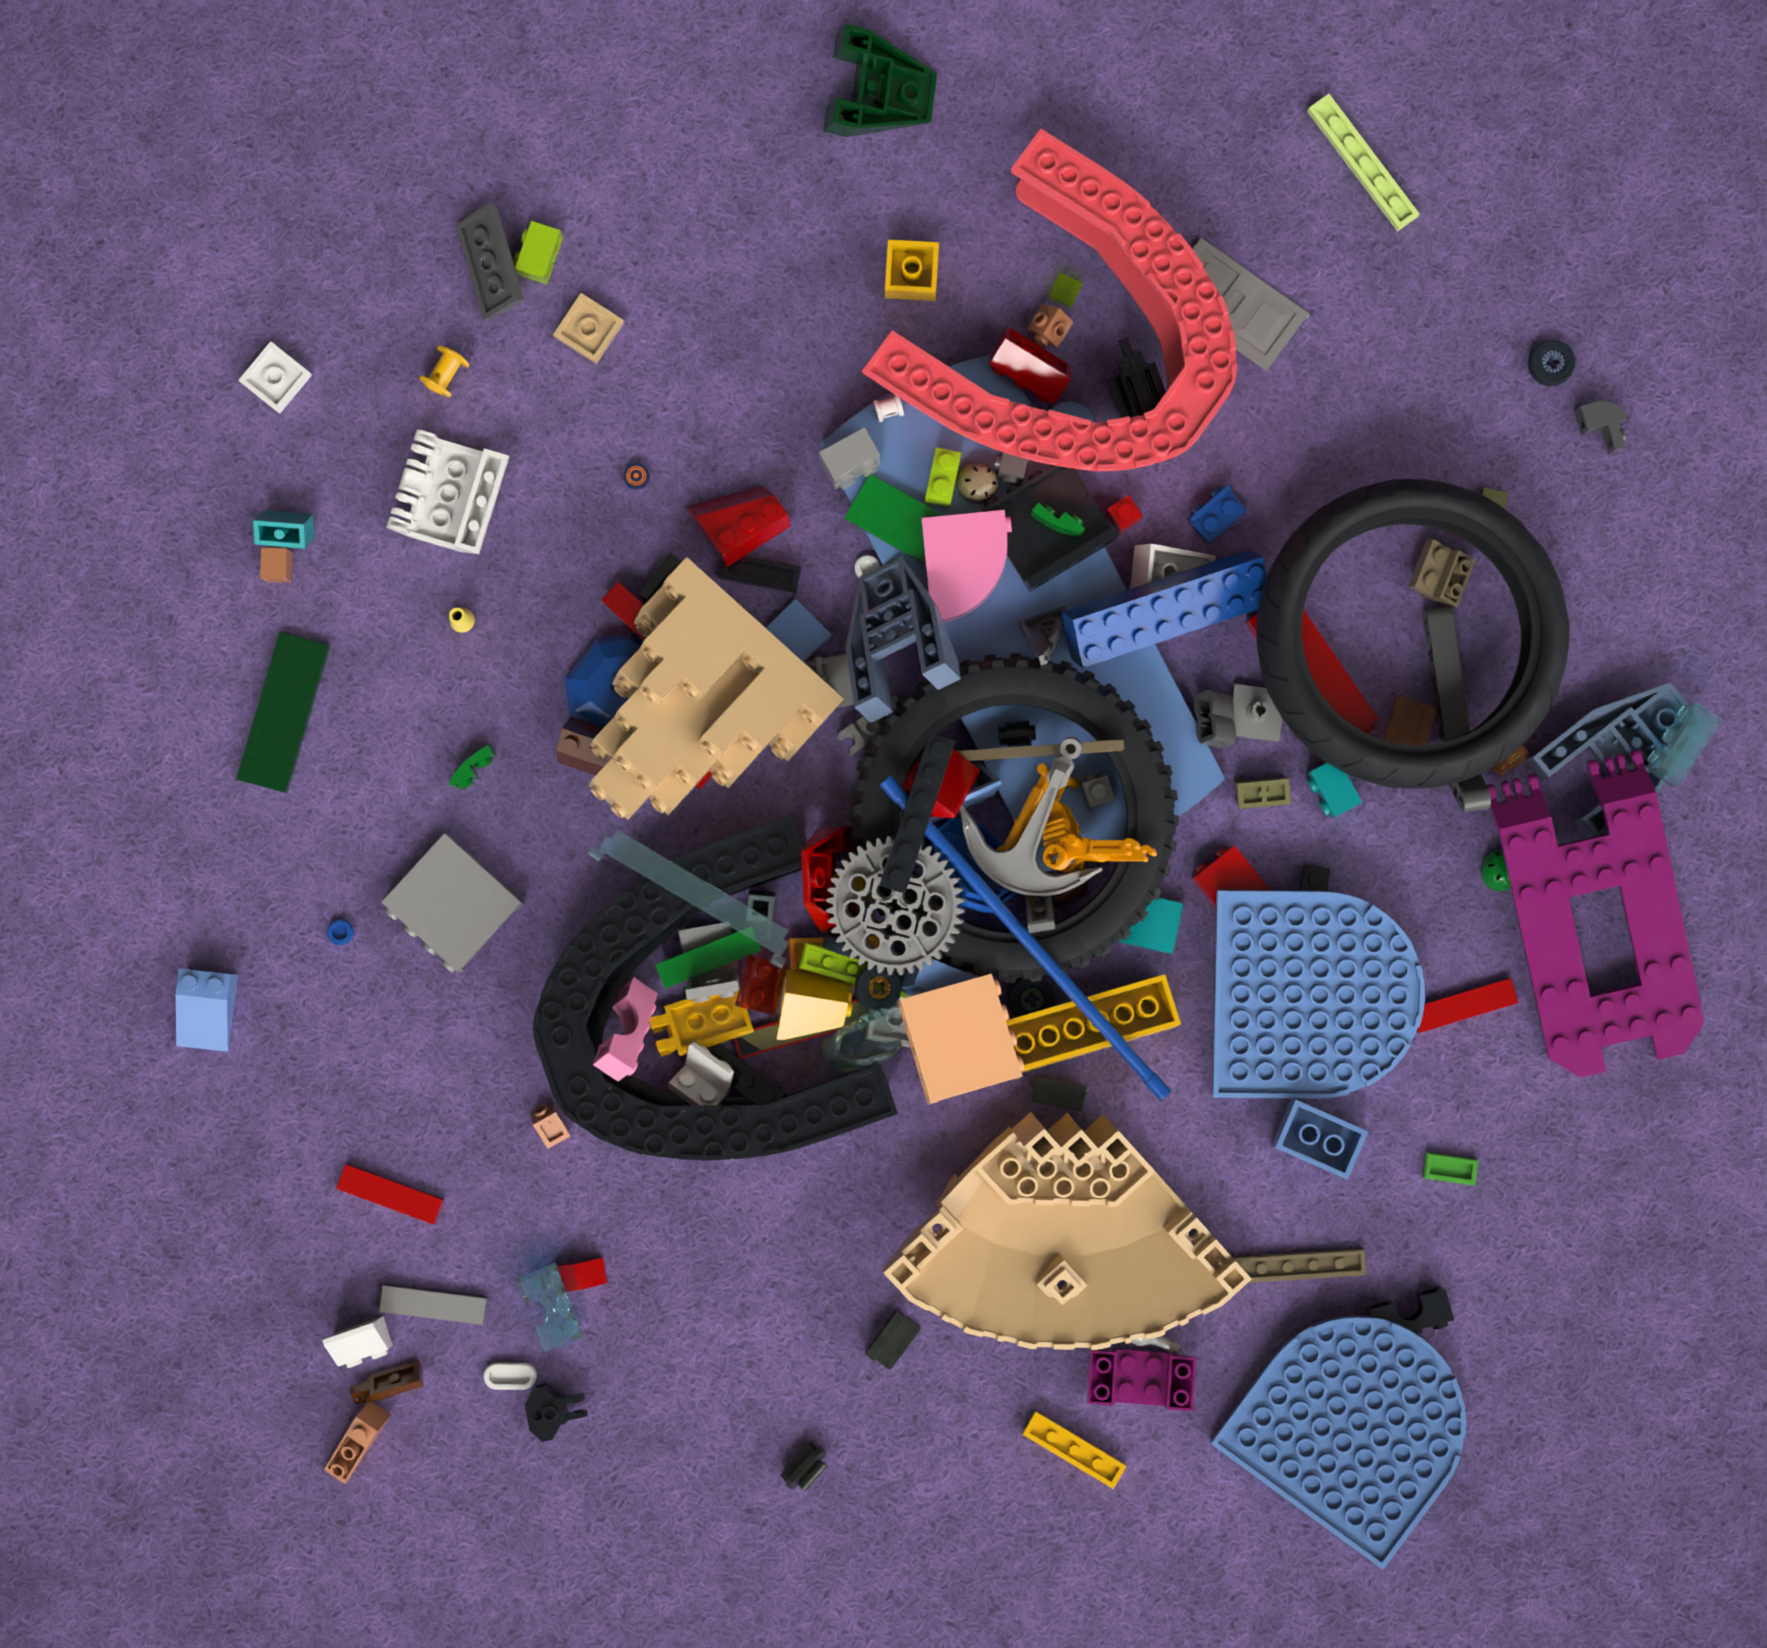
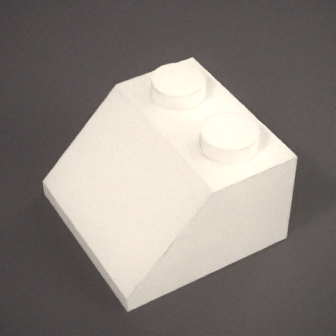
M384 1316L335 1332L322 1340L337 1366L346 1364L347 1368L363 1363L362 1358L370 1355L372 1360L387 1355L386 1350L393 1346Z

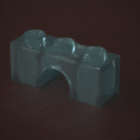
M556 1263L517 1277L525 1302L538 1301L546 1311L545 1322L535 1327L544 1352L568 1345L583 1337Z

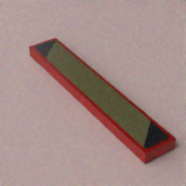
M858 999L851 1001L853 1002L851 1016L845 1017L843 1027L785 1040H777L778 1022L753 1028V1033L734 1038L739 1058L743 1059L867 1024L869 1009L861 1005Z

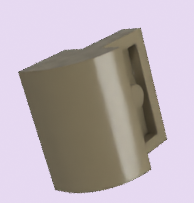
M1426 539L1408 586L1418 591L1421 597L1444 606L1458 608L1476 560L1459 550H1451L1434 539Z

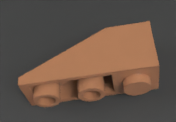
M368 1402L353 1420L324 1470L346 1484L384 1428L391 1414L374 1402Z

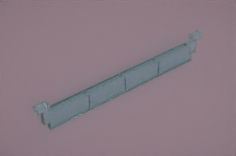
M617 830L613 838L606 836L599 849L594 846L590 849L588 856L600 862L604 853L771 950L775 954L772 956L770 963L780 969L784 966L786 959L781 956L789 942L783 940L789 931L619 830Z

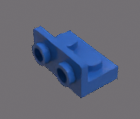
M1229 484L1224 489L1219 486L1209 495L1211 500L1206 505L1200 503L1190 512L1192 517L1188 523L1208 545L1247 511L1244 505L1231 492L1232 487Z

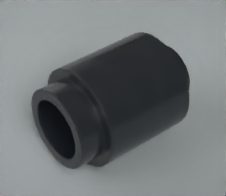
M1029 720L1005 723V726H998L1001 747L1032 746L1031 741L1036 740L1035 725H1030Z

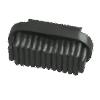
M814 1442L807 1444L800 1454L793 1459L791 1464L782 1471L780 1476L785 1480L786 1486L792 1490L799 1485L801 1489L806 1491L828 1467L822 1461L826 1451L822 1447H818Z

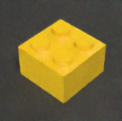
M888 240L885 279L886 299L936 301L939 242Z

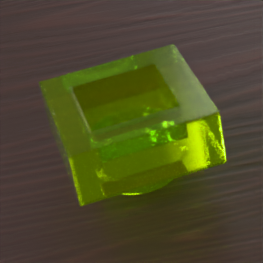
M1059 273L1049 299L1072 308L1083 283Z

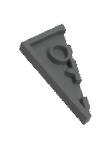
M1066 606L1018 621L1021 632L1041 665L1048 663L1063 630L1062 611L1067 610Z

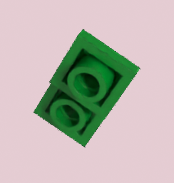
M1038 503L1032 509V517L1055 531L1080 537L1084 532L1085 528L1082 526V520L1073 513L1069 515L1064 512L1057 519L1055 517L1057 513L1047 504L1042 506Z
M487 745L470 756L453 774L449 781L450 786L455 789L459 787L460 790L474 784L473 779L478 777L474 768L482 769L493 763L491 759L496 757L493 748Z

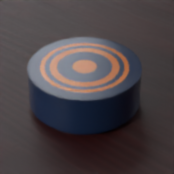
M640 463L630 464L623 474L626 485L634 490L643 489L650 480L647 468Z

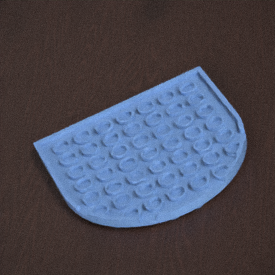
M1216 890L1213 1098L1321 1099L1348 1095L1350 1092L1362 1087L1372 1085L1399 1063L1409 1050L1410 1043L1421 1024L1425 1003V983L1422 967L1411 941L1392 918L1363 899L1335 891Z
M1362 1315L1340 1316L1315 1323L1303 1329L1282 1345L1213 1436L1210 1443L1383 1570L1445 1488L1458 1466L1464 1438L1466 1437L1465 1405L1458 1382L1450 1367L1437 1350L1420 1335L1405 1326L1383 1318Z

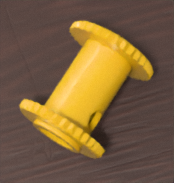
M440 345L437 347V350L442 353V356L429 377L420 375L419 380L433 392L445 397H451V393L446 390L459 366L469 367V363L459 353Z

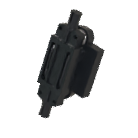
M1127 337L1118 341L1123 356L1116 361L1119 375L1106 380L1119 418L1128 416L1132 418L1144 415V413L1153 410L1166 393L1156 363H1146L1142 351L1133 352Z

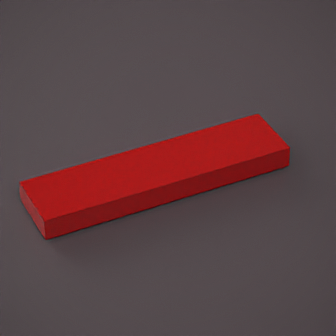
M1511 978L1425 1003L1421 1024L1417 1028V1032H1425L1519 1003Z
M345 1164L336 1188L337 1190L433 1225L436 1223L444 1201L440 1197L349 1164Z

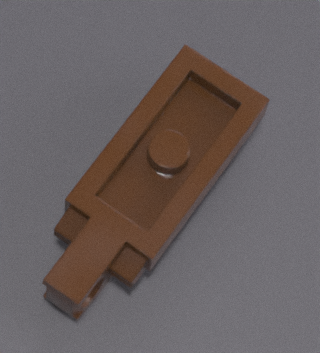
M417 1360L370 1374L369 1379L365 1380L364 1383L350 1387V1396L355 1404L374 1402L423 1387L422 1365Z

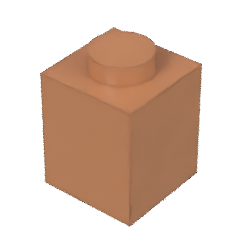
M278 546L261 548L260 578L265 582L292 583L293 552L288 548Z

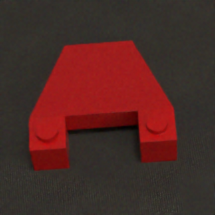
M854 827L817 828L801 850L803 904L821 932H831L836 927V923H828V920L834 917V914L826 912L827 909L833 907V904L826 902V899L833 897L834 894L827 890L829 887H834L831 878L837 874L835 871L837 868L836 855L848 854L852 851L857 852L856 847L851 846L850 836L853 835L852 829ZM849 904V912L852 915H859V905Z

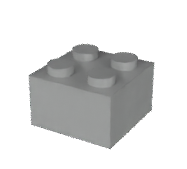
M865 427L819 452L820 463L835 490L840 487L844 490L852 486L856 478L862 475L868 477L877 472V467L880 466V454Z

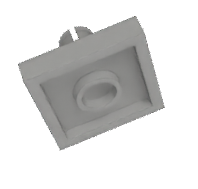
M1234 684L1232 693L1234 714L1232 720L1236 727V737L1279 742L1282 717L1271 700L1267 689Z

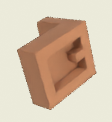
M554 1102L542 1104L531 1113L532 1124L548 1149L571 1136L570 1131L558 1114Z

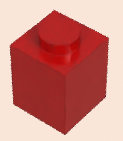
M1129 495L1109 507L1105 513L1112 526H1115L1120 535L1139 523L1143 517Z

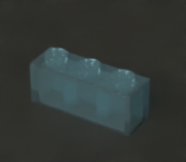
M1697 702L1688 706L1684 705L1676 715L1677 723L1674 727H1669L1662 737L1664 743L1660 749L1656 748L1648 758L1650 764L1646 770L1671 787L1681 785L1723 720Z

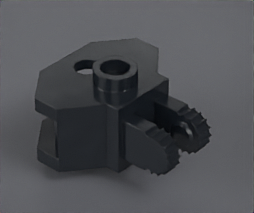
M547 1383L536 1385L525 1403L529 1431L542 1442L553 1440L562 1424H566L568 1420L588 1416L587 1409H578L571 1412L567 1410L568 1403H578L584 1400V1393L565 1396V1393L559 1394ZM536 1411H540L542 1416H539Z

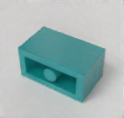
M262 510L253 520L255 545L305 549L314 539L313 514Z
M1325 763L1307 773L1308 779H1306V783L1312 793L1317 792L1321 800L1318 804L1325 816L1329 815L1331 819L1363 803L1348 775L1332 765Z

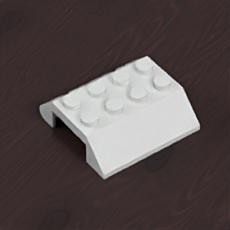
M417 429L414 441L424 446L413 443L411 450L426 456L427 459L425 464L415 459H407L406 465L418 471L405 468L398 489L412 495V497L397 492L395 497L401 502L412 505L410 513L400 508H392L391 514L404 519V521L389 517L386 528L410 538L458 552L480 554L509 455L485 448L483 451L439 439L433 433Z

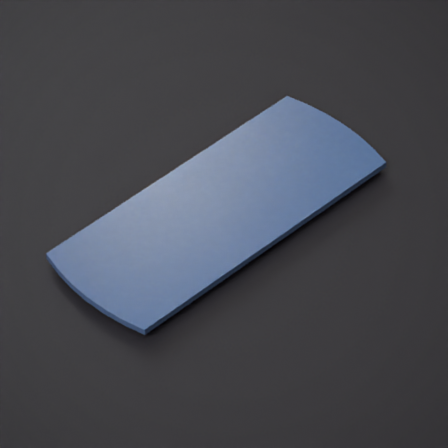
M991 355L948 366L992 395L1031 407L1024 391L1013 383L1014 379L1007 375L1000 376L991 369L992 366L989 365ZM891 392L878 399V401L892 398L894 393ZM901 398L904 416L895 415L885 418L883 422H879L874 404L872 403L846 421L821 443V447L824 450L865 427L880 454V466L877 467L878 471L872 475L925 504V496L936 447L961 452L958 473L962 467L969 463L982 462L989 465L998 476L999 470L994 469L997 454L1003 455L1001 451L982 445L947 428ZM1028 460L1023 483L1018 482L1021 486L1028 482V477L1034 472L1041 470L1043 473L1050 469V464ZM862 475L855 479V483L852 486L844 489L851 505L868 477ZM998 478L999 486L993 496L998 499L1007 495L1006 490L1013 486L1002 482L1003 478ZM956 484L950 509L925 504L944 516L982 512V509L985 508L984 503H972L962 497L957 490ZM865 531L882 566L903 557L929 593L926 565ZM1105 547L1029 592L1007 556L1001 579L983 604L959 619L945 622L944 625L955 651L959 667L962 661L970 659L971 662L976 660L980 662L984 661L985 655L995 654L996 658H1009L1011 653H1021V656L1035 659L1036 656L1021 632L1018 621L1062 606H1066L1068 610L1127 589ZM1063 627L1049 661L1060 664L1063 660L1072 663L1071 667L1076 668L1078 672L1084 673L1085 670L1094 673V679L1098 680L1099 683L1104 686L1108 683L1116 688V693L1120 695L1121 700L1124 702L1130 700L1136 706L1134 711L1137 713L1138 718L1141 721L1145 719L1151 726L1150 731L1153 734V740L1155 742L1160 741L1164 748V751L1161 752L1164 764L1171 766L1173 775L1170 776L1172 780L1170 785L1171 789L1177 790L1178 800L1174 802V815H1182L1225 780L1208 745L1199 742L1196 734L1197 724L1155 644L1082 668L1071 660L1065 627ZM994 706L978 710L961 718L977 750L1007 748V746H1000L998 726H1005V723L1026 720H1029L1030 725H1035L1036 740L1031 741L1032 746L1061 744L1067 737H1076L1080 742L1096 741L1087 731L1068 718L1033 706ZM1106 752L1080 754L1077 758L1072 759L1075 767L1070 777L1078 778L1081 785L1086 782L1085 777L1097 773H1100L1101 777L1108 775L1115 801L1088 810L1081 787L1072 788L1066 786L1059 802L1066 804L1071 810L1076 822L1080 826L1081 833L1079 834L1081 837L1094 840H1125L1127 810L1124 791L1116 768ZM1060 755L982 760L986 768L1001 780L1002 785L999 787L998 792L1013 821L1017 819L1032 788L1036 786L1041 777V774L1037 771L1038 765L1043 763L1051 768L1055 757ZM1041 837L1036 854L1038 865L1045 872L1053 871L1055 869L1046 866L1043 861V853L1047 847L1043 845L1044 840ZM1058 854L1053 856V861L1056 862Z

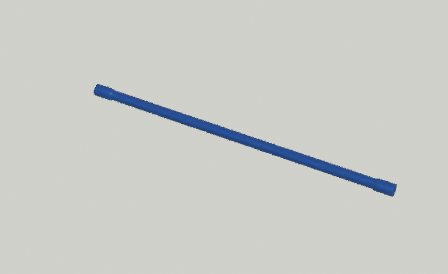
M890 775L879 786L893 802L904 810L908 798L907 792ZM929 820L925 836L948 859L949 863L1140 1076L1159 1101L1166 1098L1170 1094L1171 1089L1147 1066Z

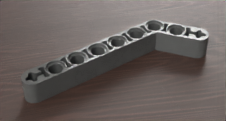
M1450 606L1423 610L1426 643L1430 646V651H1428L1430 670H1433L1434 676H1431L1434 695H1437V701H1435L1437 719L1441 722V726H1439L1441 743L1457 739L1470 731L1454 615ZM1481 774L1449 785L1462 812L1490 809V792Z

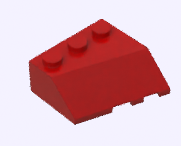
M764 486L685 507L726 567L791 527L787 512L775 495Z

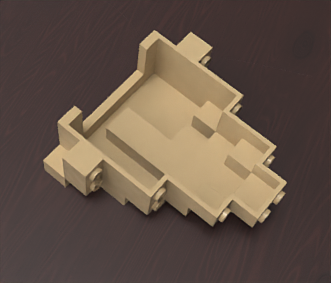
M686 557L666 578L662 587L641 608L634 621L638 632L647 638L640 649L618 671L612 683L615 686V691L621 697L629 699L590 744L593 747V753L599 759H606L608 761L589 784L592 788L591 792L599 800L605 799L611 805V810L620 818L625 817L629 820L648 798L652 800L651 804L660 813L665 812L669 815L709 771L713 774L712 778L719 785H725L729 788L768 744L772 747V752L778 758L785 759L788 762L844 698Z

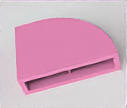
M1005 510L922 518L929 595L938 607L943 623L959 619L974 611L991 595L1000 581L1007 558V532H1012L1011 518L1005 517Z

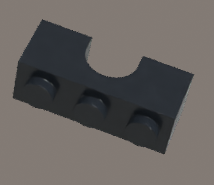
M1443 1287L1416 1293L1419 1304L1418 1310L1411 1317H1400L1395 1303L1391 1300L1366 1307L1368 1316L1396 1322L1418 1335L1423 1333L1422 1329L1433 1327V1329H1441L1447 1327L1448 1322L1454 1321L1448 1295Z

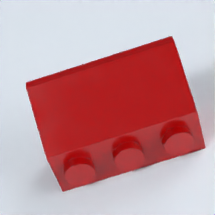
M1009 326L1005 327L990 356L989 365L992 366L991 369L1000 376L1007 375L1014 379L1013 383L1019 388L1032 390L1035 392L1034 395L1042 402L1048 403L1049 401L1055 405L1071 380V365Z
M954 749L931 817L955 818L980 774L979 768ZM922 753L902 784V788L907 792V795H909Z

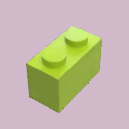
M531 221L529 228H525L522 234L521 241L523 246L521 252L517 251L513 261L519 276L544 284L548 283L563 240L561 231Z
M936 447L925 496V504L950 509L961 460V452Z

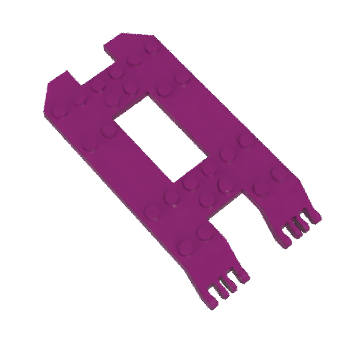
M1639 748L1630 751L1633 770H1626L1625 758L1622 753L1615 754L1619 773L1615 771L1611 755L1605 756L1604 764L1608 776H1600L1597 760L1592 759L1586 762L1590 780L1603 810L1607 829L1606 834L1557 845L1552 817L1541 792L1536 773L1526 777L1531 792L1528 795L1523 796L1520 779H1512L1516 798L1512 797L1508 780L1501 782V789L1505 800L1499 802L1496 800L1494 785H1487L1491 798L1489 810L1499 834L1547 1057L1580 1078L1606 1072L1601 1047L1651 1036L1655 1058L1660 1060L1684 1054L1704 1025L1657 794L1644 765ZM1619 886L1639 983L1590 995L1569 897Z

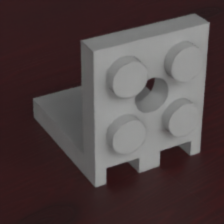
M730 920L679 929L682 952H687L732 934ZM738 960L689 979L685 989L687 1000L694 999V1002L698 1003L707 1001L709 996L718 994L720 998L734 996L735 991H739L741 985Z

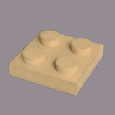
M580 293L553 336L597 364L624 324V320Z

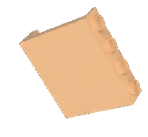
M992 974L903 998L898 1002L927 1105L1022 1077L1021 1072L1024 1071L1023 1061L1020 1055L1016 1056L1014 1046L1017 1045L1013 1030H1008L1006 1020H1009L1006 1006L1000 1003L998 995L1001 994V988L998 980H993Z

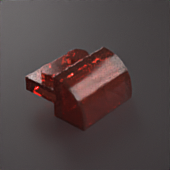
M748 955L735 1006L775 1016L789 965Z

